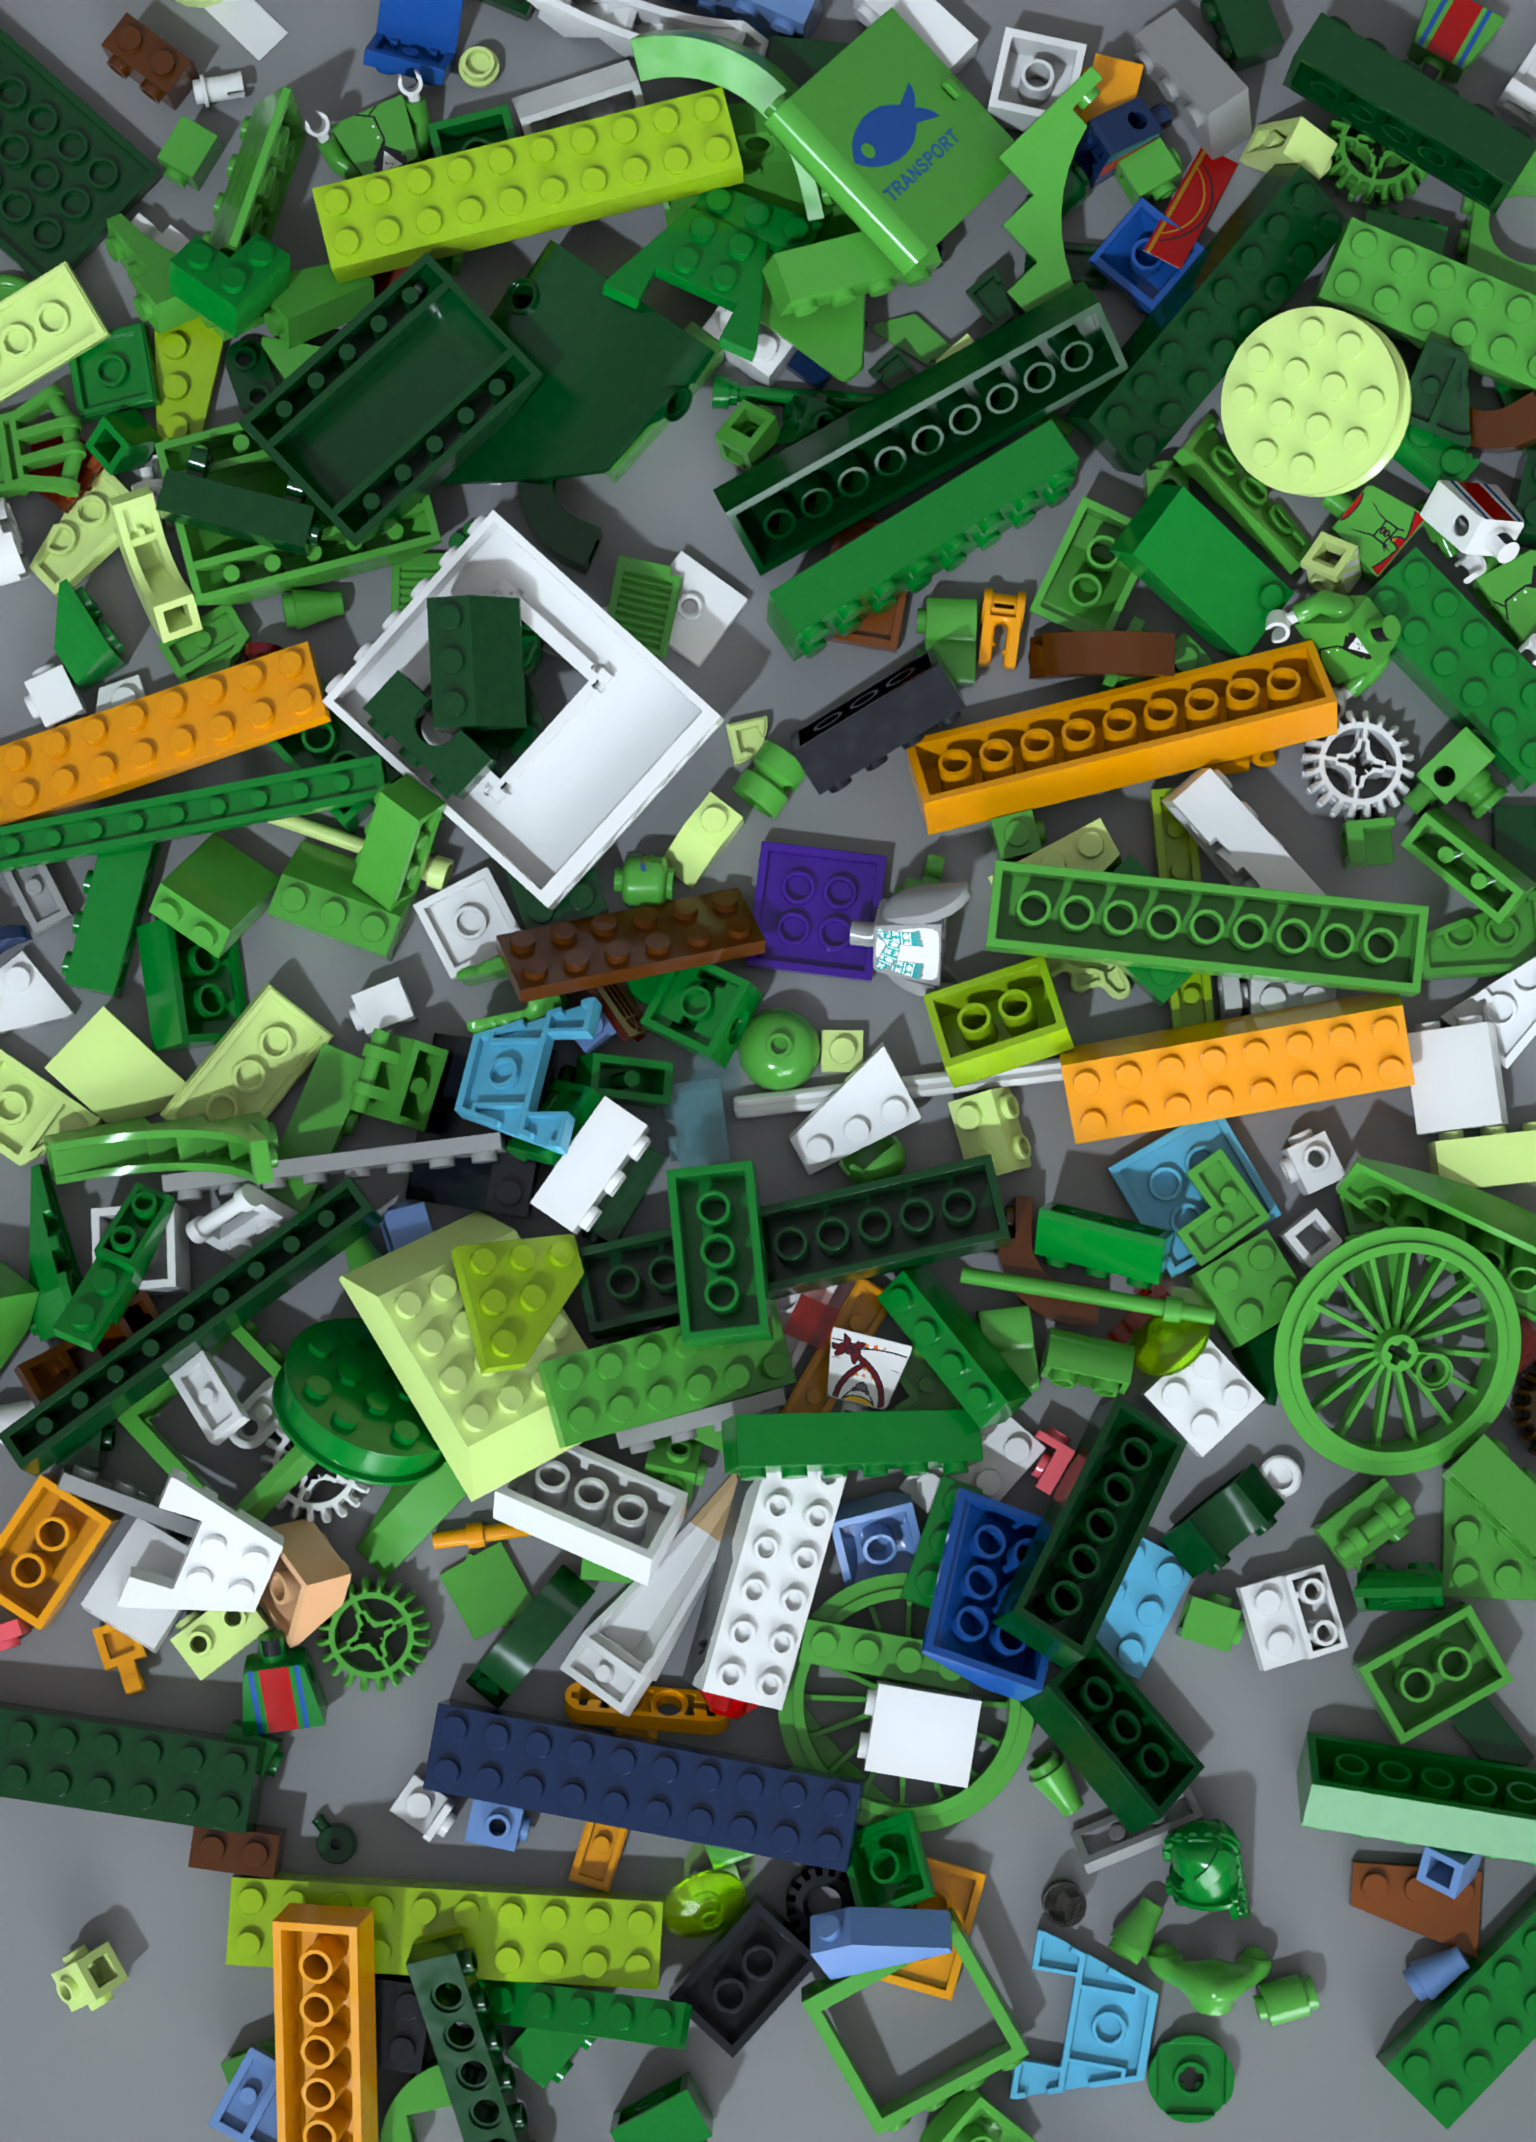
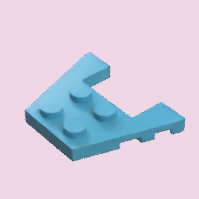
M596 997L582 999L580 1006L564 1010L562 1007L548 1010L545 1017L526 1023L523 1019L473 1034L454 1110L463 1119L553 1152L567 1154L575 1118L568 1111L537 1112L554 1041L595 1039L603 1005Z
M1037 1927L1030 1965L1031 1969L1074 1976L1060 2063L1056 2064L1024 2058L1023 2062L1013 2069L1009 2098L1018 2100L1031 2095L1045 2093L1051 2095L1063 2093L1065 2090L1085 2087L1091 2089L1144 2081L1158 1992L1051 1932Z

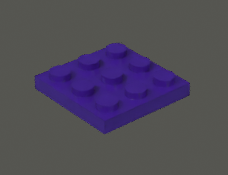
M762 841L753 917L766 939L765 953L748 956L746 967L871 982L873 947L850 945V928L852 920L875 922L879 901L882 899L887 856Z

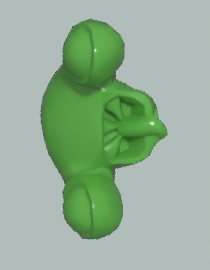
M1169 1943L1155 1945L1148 1952L1146 1958L1148 1967L1159 1979L1181 1990L1187 1996L1191 2007L1195 2010L1211 2016L1228 2014L1233 2009L1235 2001L1243 1993L1268 1976L1273 1964L1272 1958L1259 1946H1250L1237 1953L1236 1962L1222 1959L1185 1961L1181 1951H1178L1175 1946Z

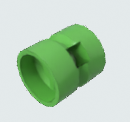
M765 740L752 758L755 767L753 769H744L733 784L732 790L750 806L775 820L789 800L786 792L796 791L807 775L792 754L777 744Z

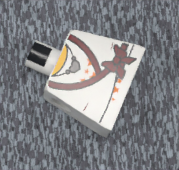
M832 1327L827 1397L843 1400L841 1412H867L868 1407L886 1411L911 1354L912 1346Z

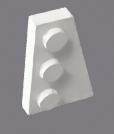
M1536 955L1440 1016L1452 1027L1457 1026L1456 1018L1482 1015L1483 1022L1495 1023L1500 1064L1506 1069L1536 1035Z
M882 1042L872 1052V1055L858 1069H855L827 1100H824L789 1134V1138L807 1173L811 1175L916 1122L922 1117Z

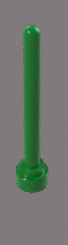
M714 375L712 409L728 410L729 405L737 406V402H741L743 399L750 403L787 405L788 402L792 401L793 396H809L811 391L822 393L834 399L832 405L834 407L856 409L881 394L738 385V381L730 380V376Z

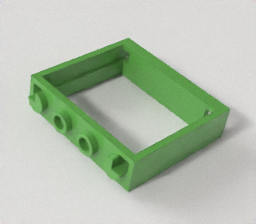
M251 1319L206 1351L213 1357L234 1336L274 1379H276L279 1370L284 1365L283 1362L286 1354L274 1342L269 1340L265 1344L257 1336L261 1328ZM171 1378L126 1410L117 1419L168 1475H170L173 1467L180 1469L188 1474L187 1480L202 1489L206 1486L217 1493L151 1422L179 1393ZM294 1446L233 1510L237 1511L241 1508L259 1521H262L317 1463ZM218 1494V1500L230 1507V1505Z
M953 1907L946 1909L951 1914L952 1944L1006 2040L881 2107L878 2105L825 2009L912 1962L830 1980L825 1974L801 1987V2002L877 2135L886 2130L894 2132L903 2128L909 2123L911 2117L924 2110L932 2112L941 2108L947 2103L950 2096L963 2089L968 2092L980 2087L989 2075L1001 2069L1003 2071L1012 2070L1023 2062L1025 2056L1029 2055L1026 2036Z

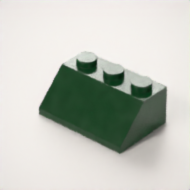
M477 595L427 598L433 728L441 733L458 732L460 729L468 732L527 728L520 598Z

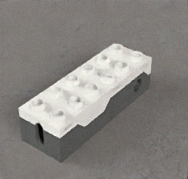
M822 1471L807 1472L808 1477L786 1480L782 1479L781 1472L766 1473L767 1478L742 1481L739 1474L682 1679L698 1688L711 1712L733 1719H740L759 1706L782 1711L847 1476L823 1478Z

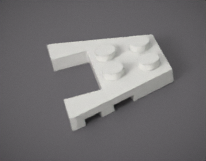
M173 1467L161 1494L159 1508L198 1519L200 1522L176 1578H170L131 1566L119 1594L117 1606L123 1608L255 1612L283 1549L284 1536L241 1508L237 1511L233 1510L218 1500L216 1492L206 1486L202 1489L187 1480L188 1474Z

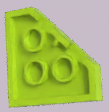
M574 1234L457 1245L451 1251L481 1374L519 1370L530 1360L584 1275Z

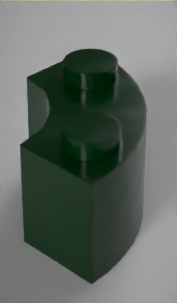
M1252 1463L1196 1505L1161 1537V1540L1192 1579L1206 1570L1212 1575L1231 1560L1228 1553L1253 1532L1259 1537L1277 1523L1274 1515L1285 1502L1254 1463Z

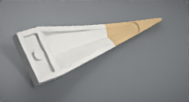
M731 1474L693 1519L673 1539L649 1585L646 1586L634 1581L583 1631L559 1668L622 1715L630 1717L651 1682L657 1681L712 1574L739 1474Z

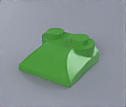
M963 2089L952 2097L924 2129L919 2142H1036V2140L989 2101L981 2090L974 2089L966 2092Z

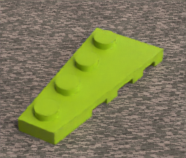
M199 316L161 334H158L154 329L155 368L162 403L156 406V432L162 438L160 442L207 430L213 403V391L221 369L220 361L225 342L213 328H207Z

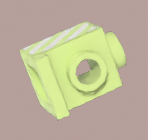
M1322 531L1300 562L1301 568L1307 570L1309 585L1317 592L1327 589L1343 595H1349L1362 576L1358 546ZM1332 553L1341 556L1340 560L1333 559Z

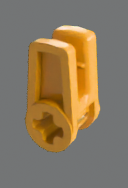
M984 587L977 666H989L992 649L996 645L993 642L995 627L1001 625L1006 631L1004 650L1001 652V656H1003L1002 666L1006 670H1015L1020 629H1022L1025 612L1026 592L1018 591L1017 595L995 593L993 588Z

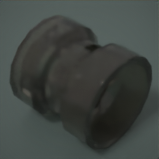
M1064 1877L1055 1878L1045 1885L1040 1897L1041 1905L1048 1919L1060 1927H1072L1078 1924L1085 1916L1087 1909L1086 1899L1079 1886L1073 1880Z

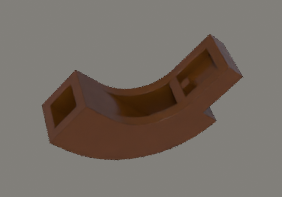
M1534 392L1498 410L1484 411L1472 407L1469 408L1470 449L1485 453L1502 454L1521 451L1536 445V395Z
M1072 631L1043 633L1042 636L1030 637V650L1028 654L1030 664L1029 679L1047 680L1089 676L1134 678L1174 676L1175 633Z
M1015 1196L1013 1198V1205L1005 1206L1008 1229L1012 1231L1011 1245L996 1249L1000 1271L1063 1282L1044 1271L1034 1255L1032 1247L1033 1197ZM1069 1283V1284H1075V1285H1081V1286L1099 1288V1284ZM1012 1291L1022 1304L1028 1305L1032 1312L1047 1320L1070 1326L1098 1327L1097 1305Z
M141 1291L134 1295L118 1325L110 1324L94 1352L65 1341L19 1364L14 1371L36 1407L156 1319L160 1314L147 1292Z

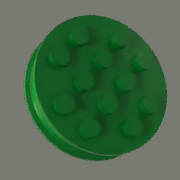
M335 1318L325 1320L306 1328L293 1340L286 1354L285 1363L274 1381L272 1403L281 1428L293 1444L306 1456L325 1469L342 1477L379 1486H400L416 1483L430 1477L446 1462L444 1455L363 1319Z

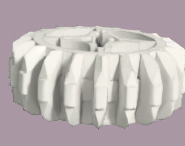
M1347 710L1343 716V723L1337 717V734L1319 738L1320 740L1315 739L1305 742V746L1314 752L1305 753L1300 758V762L1312 766V768L1306 769L1300 774L1301 779L1314 780V783L1307 787L1305 792L1307 795H1313L1319 791L1322 797L1315 803L1318 809L1322 808L1327 802L1333 805L1329 811V817L1335 818L1340 810L1343 809L1345 810V821H1353L1356 811L1359 813L1360 820L1371 819L1372 809L1378 818H1382L1387 814L1385 804L1395 809L1400 805L1396 794L1405 796L1409 792L1410 788L1401 780H1411L1414 777V771L1404 768L1403 765L1411 763L1414 760V755L1410 753L1401 754L1400 750L1405 748L1409 741L1407 738L1395 741L1393 736L1399 731L1397 725H1393L1388 731L1382 728L1386 721L1385 716L1380 715L1372 724L1370 723V712L1364 710L1360 714L1358 722H1356L1353 711ZM1355 735V740L1351 745L1349 753H1337L1335 756L1326 755L1328 747L1333 741L1340 737ZM1371 740L1383 750L1387 757L1388 765H1386V761L1377 759L1372 755L1370 751ZM1358 754V759H1360L1359 765L1366 769L1358 775L1359 778L1356 780L1355 767L1348 764ZM1325 768L1329 769L1330 773L1337 774L1343 779L1344 793L1346 795L1332 785ZM1379 777L1388 778L1387 784L1380 794L1370 798L1359 799L1365 780H1377Z
M280 1424L275 1427V1431L282 1438L281 1442L272 1438H268L265 1442L267 1447L276 1450L275 1455L267 1454L262 1455L260 1458L261 1462L273 1464V1467L293 1448L291 1446L293 1442L287 1437ZM313 1467L301 1479L298 1493L292 1488L276 1507L280 1510L291 1502L294 1505L290 1511V1518H298L302 1510L306 1509L305 1519L307 1522H315L317 1511H320L323 1522L329 1523L332 1521L331 1508H334L341 1518L346 1517L348 1510L344 1502L347 1501L355 1508L359 1507L362 1502L354 1492L358 1490L361 1493L367 1494L371 1491V1487L366 1483L347 1479L333 1473L324 1474L322 1472L318 1474V1477L313 1478ZM269 1471L262 1472L260 1474L261 1479H263ZM323 1480L346 1486L339 1495L331 1500H309L313 1491L317 1489Z

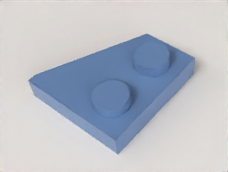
M252 2043L207 2125L237 2142H277L275 2055Z

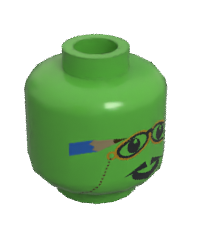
M633 853L627 856L624 867L615 868L614 892L622 893V901L626 907L661 906L666 900H673L675 867H669V863L664 856Z

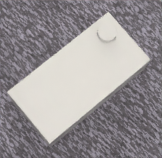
M578 1445L497 1488L494 1495L493 1518L648 1586L684 1521L688 1493Z

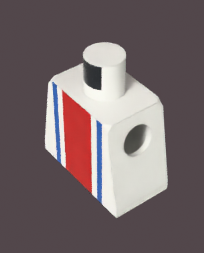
M1448 480L1437 481L1420 513V516L1462 553L1494 556L1500 563H1508L1517 556L1520 546L1516 539L1524 527V519L1498 485Z

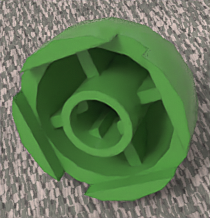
M778 1007L763 1010L752 1017L743 1032L737 1046L740 1067L750 1081L770 1091L796 1089L809 1080L818 1066L821 1047L818 1033L809 1019L795 1010Z

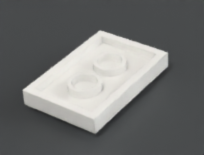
M1010 1417L1004 1423L980 1429L983 1461L968 1466V1473L944 1475L943 1468H929L928 1474L907 1476L898 1488L905 1494H910L911 1499L927 1513L942 1475L983 1489V1496L1001 1501L1046 1447Z

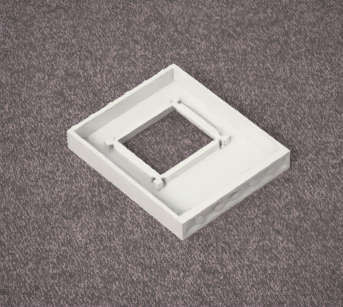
M492 510L488 516L483 513L475 519L467 530L470 536L459 548L454 545L443 555L439 561L441 568L431 580L426 577L416 585L410 594L413 600L403 611L400 609L395 610L382 625V629L385 631L374 643L368 641L358 650L353 658L356 664L345 675L341 672L332 679L325 689L328 695L322 702L403 776L408 774L446 802L443 813L547 908L554 910L724 722V719L499 514ZM462 595L520 598L521 620L589 681L501 779L490 771L464 800L456 797L454 794L447 799L429 782L434 776L422 764L418 769H415L398 753L403 746L392 735L385 740L368 725L367 721L372 716L363 707L397 670L409 677L423 692L431 684L427 598ZM598 680V683L594 687H592V685ZM430 714L425 716L422 723V733L428 744L442 745L454 737L450 733H441L434 729L433 717Z

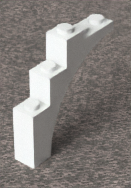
M527 0L540 10L538 18L563 37L599 38L624 58H634L631 38L641 33L659 30H690L725 37L752 49L762 56H765L770 42L745 21L692 15L664 8L643 0Z

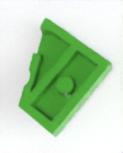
M220 605L201 616L200 621L203 630L166 643L162 641L157 643L181 684L235 666L242 656L246 643L251 642L252 637L232 605Z

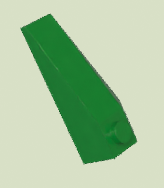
M37 1164L31 1166L28 1283L40 1292L29 1329L33 1336L39 1335L41 1342H50L59 1339V1337L55 1336L53 1327L79 1287L83 1277L53 1180L50 1176L49 1167Z

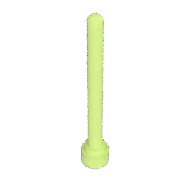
M301 816L267 822L357 854L363 848L365 838ZM436 855L435 858L428 856L421 880L426 881V886L439 891L445 889L452 875L454 860L441 855Z

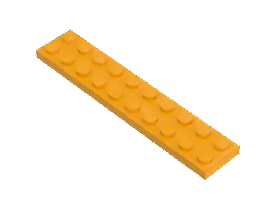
M306 641L0 746V827L49 818L331 722L328 707L322 702L325 694L313 647Z

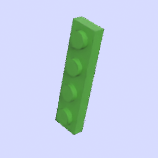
M807 1618L799 1662L969 1693L971 1682L922 1654L923 1639Z

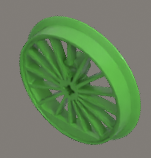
M1401 1226L1380 1229L1353 1238L1331 1251L1310 1269L1294 1290L1284 1309L1274 1347V1376L1282 1407L1292 1426L1310 1447L1326 1459L1346 1469L1370 1475L1396 1476L1416 1473L1440 1465L1463 1452L1484 1434L1503 1409L1512 1391L1521 1356V1326L1517 1306L1506 1281L1492 1262L1475 1247L1451 1234L1424 1227ZM1399 1253L1388 1316L1375 1258ZM1411 1253L1434 1256L1432 1263L1402 1312ZM1364 1262L1380 1325L1343 1278L1348 1271ZM1449 1262L1457 1267L1464 1275V1278L1415 1317L1445 1264ZM1338 1284L1373 1328V1331L1325 1306ZM1471 1288L1474 1289L1481 1306L1480 1311L1422 1329ZM1322 1312L1368 1337V1339L1309 1333ZM1482 1322L1485 1325V1344L1483 1348L1419 1343ZM1304 1343L1361 1348L1300 1368V1353ZM1392 1344L1398 1346L1395 1352L1388 1350ZM1445 1355L1482 1358L1474 1382L1468 1384L1453 1376L1452 1363ZM1435 1358L1437 1365H1433L1432 1373L1427 1376H1421L1423 1364L1427 1360ZM1359 1362L1309 1402L1302 1379ZM1402 1371L1408 1374L1441 1418L1438 1423L1417 1434ZM1366 1374L1336 1426L1330 1428L1324 1424L1316 1413ZM1392 1376L1406 1437L1398 1440L1381 1441ZM1378 1380L1369 1439L1360 1440L1346 1436V1432ZM1451 1382L1466 1390L1467 1393L1460 1403L1447 1414L1429 1390H1440Z
M907 1573L885 1574L857 1582L833 1595L809 1618L840 1624L852 1614L868 1607L876 1630L883 1631L874 1604L900 1599ZM906 1601L904 1635L911 1637L912 1603ZM800 1643L782 1711L778 1710L782 1738L794 1766L866 1779L858 1824L867 1827L902 1812L913 1810L919 1833L951 1826L972 1816L988 1805L1006 1787L1019 1768L1032 1735L1033 1717L1018 1700L1007 1697L1006 1700L981 1699V1707L1006 1708V1719L999 1739L977 1730V1738L996 1747L988 1761L979 1771L976 1772L971 1767V1779L969 1780L968 1788L959 1787L948 1794H943L940 1783L932 1782L937 1794L935 1799L907 1803L905 1802L906 1777H899V1801L894 1802L873 1783L876 1772L869 1771L868 1776H866L849 1759L858 1750L859 1739L843 1753L828 1735L830 1732L868 1719L871 1716L864 1715V1712L821 1727L804 1704L805 1700L865 1702L866 1695L804 1692L811 1664L798 1661L801 1649ZM826 1667L876 1690L877 1683L852 1671ZM880 1677L883 1681L893 1682L890 1678ZM894 1679V1680H895V1683H901V1684H907V1685L925 1687V1688L936 1689V1690H942V1691H948V1690H949V1689H945V1688H939V1687H934V1686L923 1685V1684L912 1683V1682H907V1681H901V1680H896V1679Z

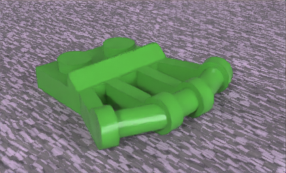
M51 385L14 411L0 414V497H5L6 499L17 495L26 497L31 491L57 493L65 497H78L81 485L77 480L82 460L87 456L84 443L80 442L79 434L82 432V424L80 418L74 416L66 404V395L60 386ZM46 410H51L56 419L22 428ZM58 436L63 438L62 444L26 454L25 446ZM64 462L61 477L29 475L30 471Z

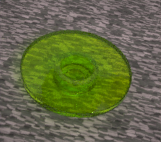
M1149 1314L1139 1324L1131 1340V1345L1135 1346L1134 1364L1143 1373L1155 1377L1173 1375L1186 1369L1205 1349L1210 1332L1209 1324L1181 1319L1179 1323L1162 1321V1316Z
M706 1870L695 1873L678 1883L666 1897L663 1904L664 1923L670 1932L681 1938L699 1939L714 1935L722 1931L743 1909L745 1903L744 1887L734 1874L727 1871Z

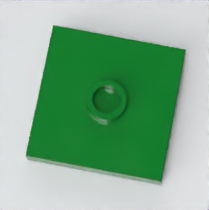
M144 322L109 330L112 336L69 362L77 414L83 424L101 420L105 415L132 409L141 410L162 404L149 328Z

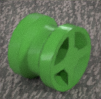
M1485 767L1454 797L1459 802H1466L1471 807V815L1478 820L1505 796L1508 791L1503 785H1496L1491 780V773Z

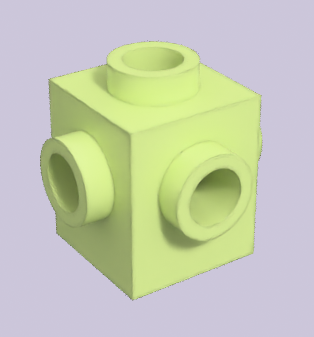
M108 1941L89 1951L85 1944L62 1957L65 1965L51 1974L56 1983L59 1997L68 2004L71 2012L88 2005L91 2011L99 2008L114 1998L111 1992L113 1989L129 1979Z

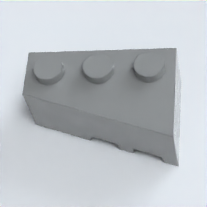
M1175 7L1134 34L1136 53L1134 54L1135 63L1144 65L1142 73L1150 76L1211 160L1224 156L1252 136L1247 85Z

